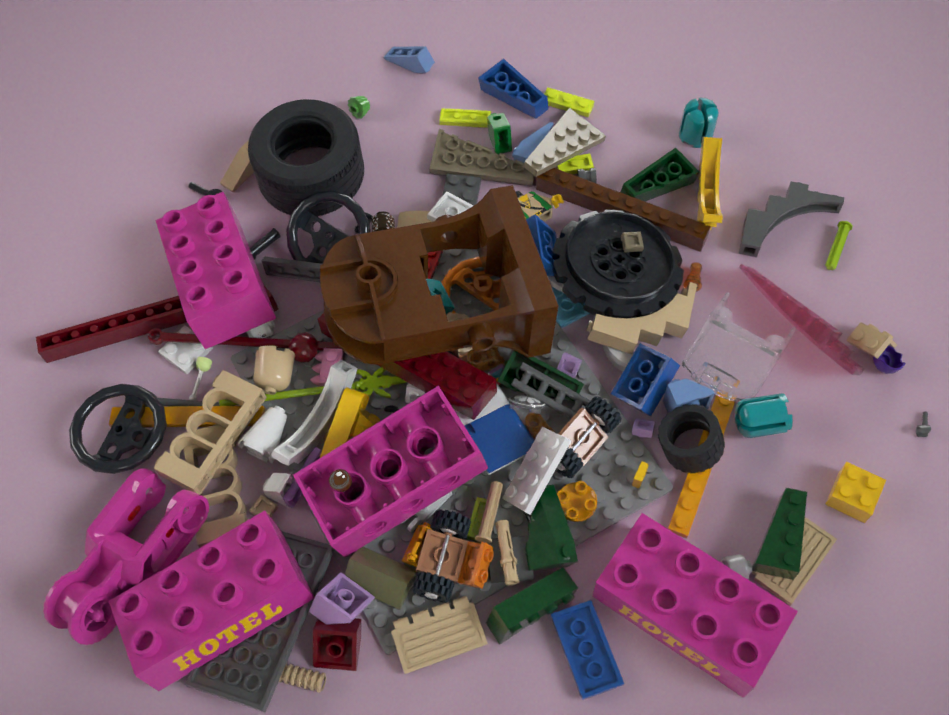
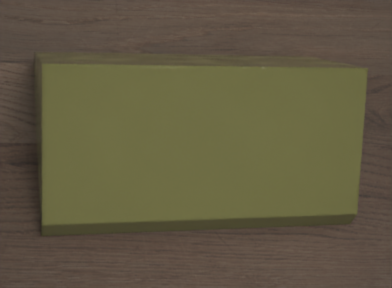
M362 547L349 558L345 576L375 597L374 599L401 610L418 572H416V569Z

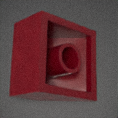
M317 618L313 628L314 668L357 670L361 644V619L354 618L350 623L325 624Z

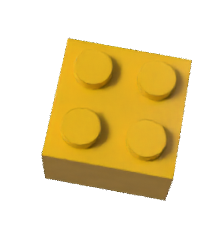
M846 461L837 475L825 505L865 523L874 512L886 480Z

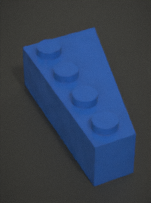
M504 58L478 77L481 91L535 119L549 109L547 96Z

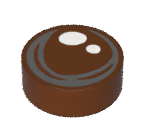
M338 469L331 473L329 484L335 491L344 492L350 488L352 478L346 470Z

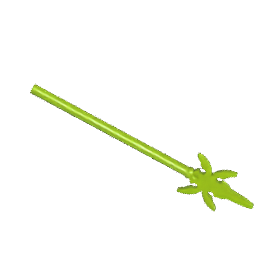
M382 367L376 370L373 375L365 370L357 369L356 374L363 378L360 381L353 382L351 388L355 390L360 389L363 393L369 394V396L374 391L381 397L391 398V394L383 389L389 388L392 385L406 383V381L397 376L382 375L386 371ZM324 386L276 392L274 395L265 393L267 397L265 401L321 394ZM219 400L220 406L238 405L230 400Z

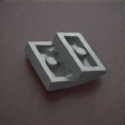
M529 535L511 537L514 557L517 558L516 570L519 581L534 580L533 570L529 571L525 551ZM491 538L492 543H489V545L494 547L493 559L490 562L491 583L505 582L503 567L500 565L501 552L498 538Z

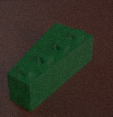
M675 147L623 183L620 192L646 202L695 183L699 171Z
M562 567L494 606L486 624L498 643L502 644L527 626L537 622L545 614L549 615L554 612L560 604L571 602L575 598L574 594L578 587L565 568Z

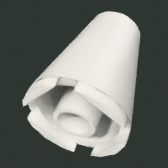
M279 406L269 407L244 434L237 445L241 449L243 446L248 448L247 453L264 462H267L269 459L270 463H273L275 459L271 455L272 451L279 446L287 419L286 411Z

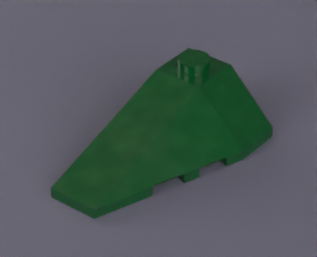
M511 350L497 381L513 391L522 392L512 386L511 383L514 378L520 381L524 371L520 370L519 367L524 362L580 394L584 383L535 357L527 358L515 350ZM531 376L527 385L538 390L541 381ZM548 386L544 395L556 398L558 391ZM565 395L564 400L574 401Z
M547 485L532 511L531 521L528 524L529 537L528 542H526L525 551L529 571L566 568L578 562L574 539L554 485Z

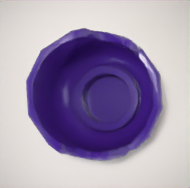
M889 345L878 359L873 357L877 370L885 374L896 373L906 364L901 360L903 354L897 352Z

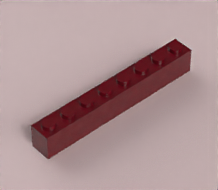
M178 295L37 336L36 343L40 356L46 363H50L148 334L154 328L162 330L186 323L187 321Z

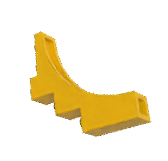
M702 137L697 179L699 180L697 221L711 226V230L712 227H717V223H722L723 220L719 203L722 138Z

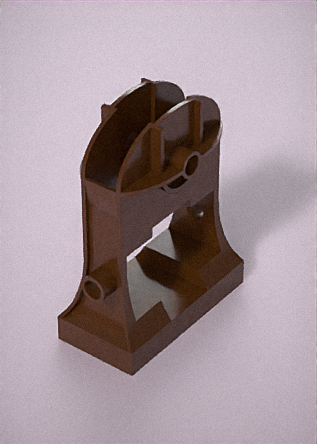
M513 185L490 189L476 205L454 216L442 215L433 222L346 237L330 249L323 265H320V286L324 300V315L335 346L339 345L346 354L360 362L373 365L386 364L472 347L473 350L478 352L486 351L493 346L515 350L527 358L551 353L559 306ZM450 249H477L485 274L494 275L501 279L499 309L486 314L448 322L440 294L431 296L426 281L428 279V253Z

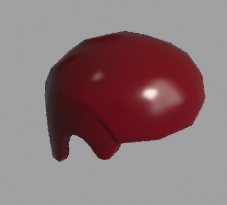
M298 333L289 343V350L295 353L294 360L300 363L310 362L317 354L318 341L310 333Z

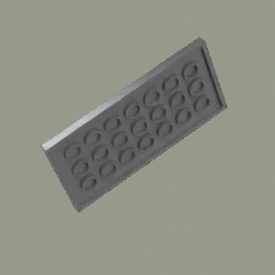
M282 531L315 598L335 549L329 544ZM313 600L263 630L258 631L251 637L246 638L236 646L229 648L226 652L217 655L216 658L201 667L193 669L185 685L266 713Z

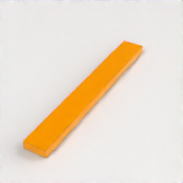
M203 406L164 407L167 427H186L189 417L199 410H204ZM213 406L211 411L232 421L242 406ZM264 406L258 409L248 426H253L265 413ZM112 407L108 424L110 427H112L122 407ZM145 407V412L141 418L143 427H154L153 412L149 407ZM129 412L126 418H132L135 412ZM204 422L199 427H209L217 424Z

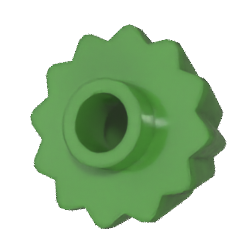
M365 96L350 97L347 106L349 111L357 119H362L370 109L369 101Z

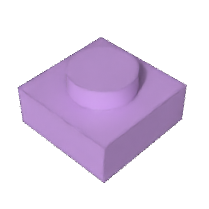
M565 352L557 369L575 378L582 360Z
M636 418L632 428V435H637L641 438H652L655 421Z

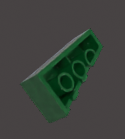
M785 488L752 565V571L792 580L800 573L807 501L806 491Z

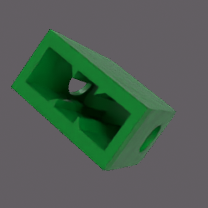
M490 114L487 117L488 134L494 152L498 155L500 153L512 152L511 126L505 114Z

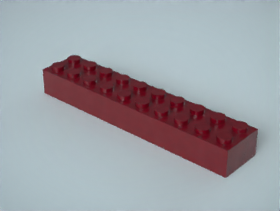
M323 313L317 319L321 333L332 339ZM448 352L378 364V366L425 393L439 386L452 408L472 420H475L497 393L496 378Z

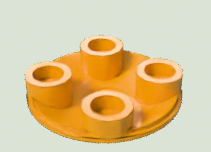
M583 481L569 483L557 492L567 520L574 522L584 521L590 518L597 508V496L594 490Z

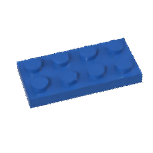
M592 600L551 614V619L582 700L624 685L623 678Z

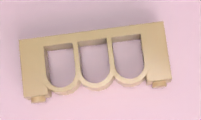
M222 370L220 375L215 377L212 384L214 389L204 396L202 403L204 410H199L189 417L186 423L188 433L177 436L170 445V453L165 451L157 459L154 466L155 471L161 477L199 495L204 491L267 398L263 389L225 370ZM226 399L242 407L233 420L230 421L211 411L217 401ZM213 422L226 429L216 444L196 435V430L202 423ZM194 444L210 451L200 468H197L180 459V453L184 447Z
M217 424L197 429L196 435L216 444L226 429ZM236 443L229 452L228 459L220 465L212 477L214 479L222 476L234 477L232 485L224 491L204 495L203 497L207 499L209 506L235 501L238 502V508L229 517L207 522V519L205 520L202 527L196 533L197 545L200 548L249 520L246 517L247 508L245 503L239 496L242 490V481L235 470L238 464V456L234 450ZM194 444L184 447L185 461L199 468L197 457L210 453V451Z

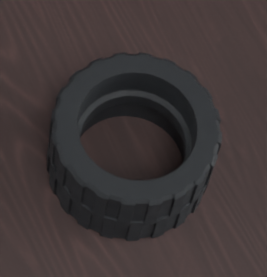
M687 404L674 408L662 419L658 428V439L668 462L675 469L685 473L704 472L719 462L724 453L725 442L719 421L711 410L706 409L704 406ZM702 429L709 432L708 438L698 447L681 449L674 446L676 439L687 430Z

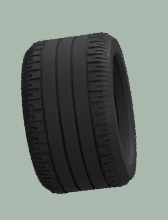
M301 99L281 104L266 113L257 122L250 134L248 156L259 189L269 204L280 212L291 215L303 199L316 192L334 190L353 198L362 184L365 168L357 128L346 112L331 103L320 100ZM322 147L329 149L323 158L309 165L298 166L284 162L290 154L303 148ZM322 202L310 208L308 212L316 216H323L340 209L344 205L335 202Z

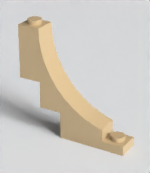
M690 282L687 288H683L681 294L677 293L668 305L647 316L623 319L596 314L593 321L589 320L586 331L589 332L587 340L632 354L638 340L657 346L664 333L682 339L689 327L697 284Z

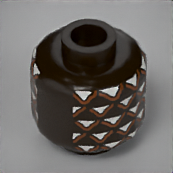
M377 212L372 217V232L395 228V219L388 212Z

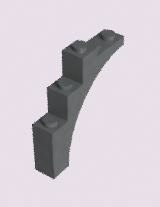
M791 181L786 198L774 195L769 196L765 212L758 209H748L739 254L757 257L765 237L776 226L787 219L814 212L839 214L844 204V197L809 191L808 184Z

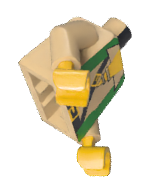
M516 191L526 219L535 214L542 221L546 222L552 218L553 207L558 208L559 203H564L560 194L548 198L537 195L534 191H530L525 195L520 191Z

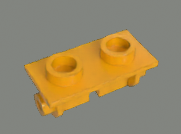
M424 522L423 525L417 526L401 560L402 562L417 567L426 532L428 529L432 530L429 523Z

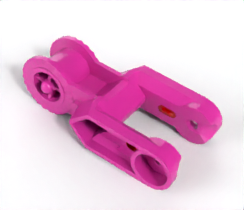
M140 468L134 471L86 530L84 552L87 557L77 570L61 576L50 588L49 593L46 595L43 609L47 622L58 629L68 628L72 639L83 645L94 644L106 638L113 631L114 627L117 626L109 601L176 562L207 519L209 513L207 499L189 490H182L176 493L167 505L166 515L144 544H141L128 537V535L147 510L156 507L161 502L165 494L166 485L156 473L147 468Z

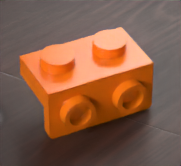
M468 541L457 583L483 589L484 583L488 579L487 571L493 559L494 547L486 542L475 543Z

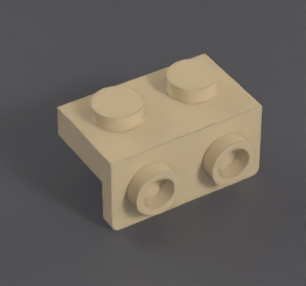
M862 322L859 323L846 340L849 344L877 359L888 345L893 348L897 346L892 340L894 337L886 331L881 333L874 325H866Z

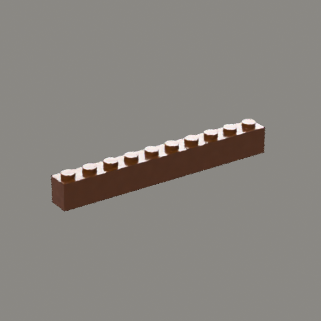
M552 168L537 176L536 190L551 196L560 194L563 200L591 211H597L598 213L605 210H619L625 213L636 214L651 221L650 223L656 227H660L669 235L671 241L699 252L702 251L708 238L711 226L559 169Z

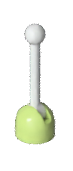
M206 357L197 358L196 368L199 374L189 400L196 401V393L202 374L211 368L213 361Z

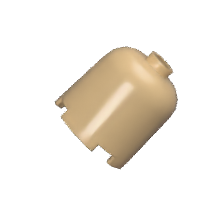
M260 346L259 350H256L253 376L255 385L263 389L264 393L270 395L285 390L291 380L295 353L286 348L283 352L276 350V346Z

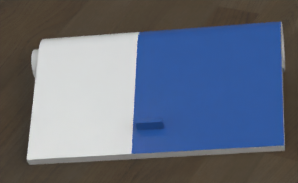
M497 383V393L475 420L454 409L482 453L488 466L486 470L488 475L520 458L524 460L526 453L535 441Z

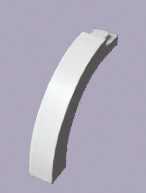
M343 360L331 366L326 384L313 410L300 428L289 439L272 451L271 457L289 466L293 462L299 464L312 452L331 427L343 391L346 387H352L358 368Z

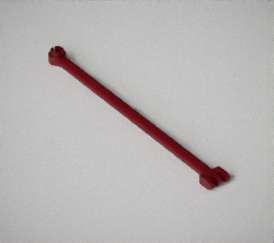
M158 328L151 329L147 336L154 345H160L162 342L201 344L195 334L162 332ZM235 336L217 345L276 346V348L289 349L291 339ZM318 341L317 350L323 351L324 348L341 349L339 345L335 346L333 342Z

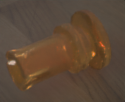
M694 262L691 264L690 273L683 284L684 288H687L689 283L692 282L697 284L696 292L701 290L700 275L702 265L700 263Z

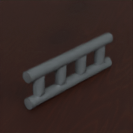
M524 362L519 367L520 370L524 371L520 381L514 378L511 383L515 388L570 419L578 412L582 405L586 407L590 402L589 399ZM531 376L541 381L538 390L527 385ZM548 386L558 391L555 400L544 395ZM565 395L575 401L572 410L561 405Z

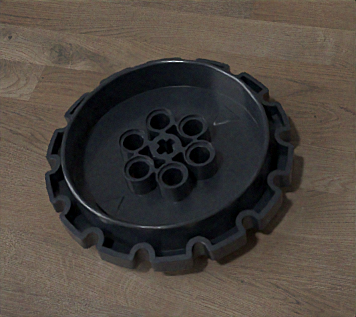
M605 210L601 213L593 211L580 215L578 222L572 220L561 230L560 237L556 239L552 252L554 260L552 270L556 281L564 284L562 288L564 294L573 303L583 305V310L593 315L599 314L612 318L628 319L653 314L673 300L683 281L684 270L680 268L682 257L677 246L670 244L671 238L660 227L650 223L651 221L636 214L625 213L619 210ZM641 232L644 246L643 251L624 252L621 239L622 233Z

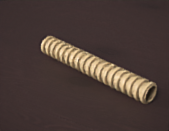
M286 663L279 682L284 681L285 684L290 682L292 686L297 684V687L301 688L303 686L304 689L310 688L311 691L316 689L320 693L326 683V673L322 672L320 674L319 671L313 672L312 669L307 671L304 667L300 669V666L296 665L294 667L293 664L287 665Z

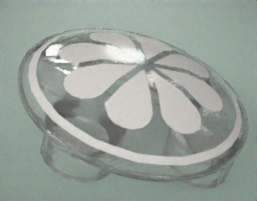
M516 395L507 398V401L510 403L509 408L514 410L526 408L531 413L539 414L541 409L547 406L529 395Z

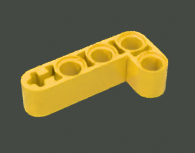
M349 387L344 389L320 458L351 440L360 413L365 410L368 404L369 394Z

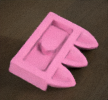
M324 348L323 351L316 354L314 358L322 363L312 367L315 372L320 374L310 379L313 384L325 386L331 366L343 360V350Z

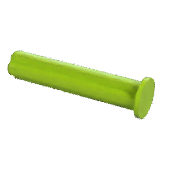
M848 221L838 222V231L825 264L827 270H835L848 233L853 228V225Z

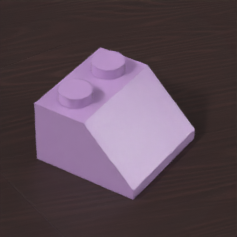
M339 573L316 594L309 612L325 624L350 623L375 597L343 573Z

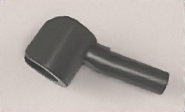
M926 411L923 412L922 425H917L916 427L917 437H927L931 431V426L928 425V412Z

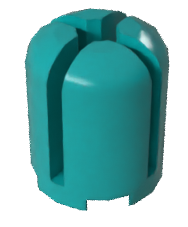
M699 97L698 100L694 98L685 105L679 129V138L683 143L685 141L693 145V148H701L702 137L713 138L719 111L712 100Z
M779 393L740 400L735 408V423L739 432L745 438H756L788 432L787 430H791L793 417L792 414L788 415L785 403L789 402L786 395Z

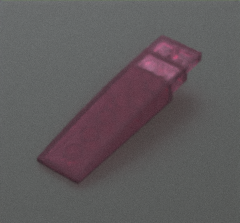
M744 264L739 266L766 299L807 339L850 374L861 375L865 369L849 358L854 351L838 340L843 334L754 268Z

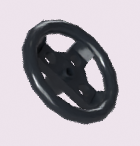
M334 190L316 192L303 199L291 213L286 229L287 247L292 259L323 264L330 249L340 240L349 237L341 229L308 212L310 208L322 202H335L344 205L353 213L359 227V234L370 232V224L363 208L349 195ZM316 222L320 223V230L318 232H315L313 229ZM298 228L312 236L314 248L306 258L303 256L298 245ZM322 247H325L327 252L322 257L319 251Z
M118 384L103 388L88 397L74 413L69 428L70 448L81 464L95 472L116 474L132 470L150 459L161 445L167 427L165 409L154 393L139 385ZM125 396V403L98 453L93 456L90 455L82 440V429L86 418L96 406L107 399ZM145 403L153 412L154 427L152 430L145 429L141 422L145 412ZM129 412H135L132 418H126ZM143 434V438L136 442V436ZM111 446H116V450L113 453H108V449ZM135 448L140 449V451L129 458L119 460L122 454Z

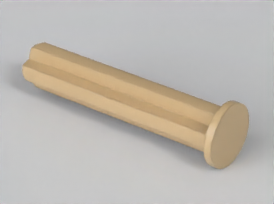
M494 481L491 483L479 534L475 537L479 542L492 543L491 534L503 489L501 482Z

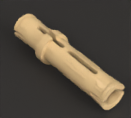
M499 520L495 523L501 552L500 565L503 567L505 584L515 585L519 583L516 570L517 558L514 557L509 521Z

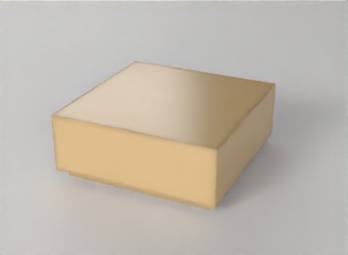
M261 494L249 512L256 516L266 511L272 517L279 507Z

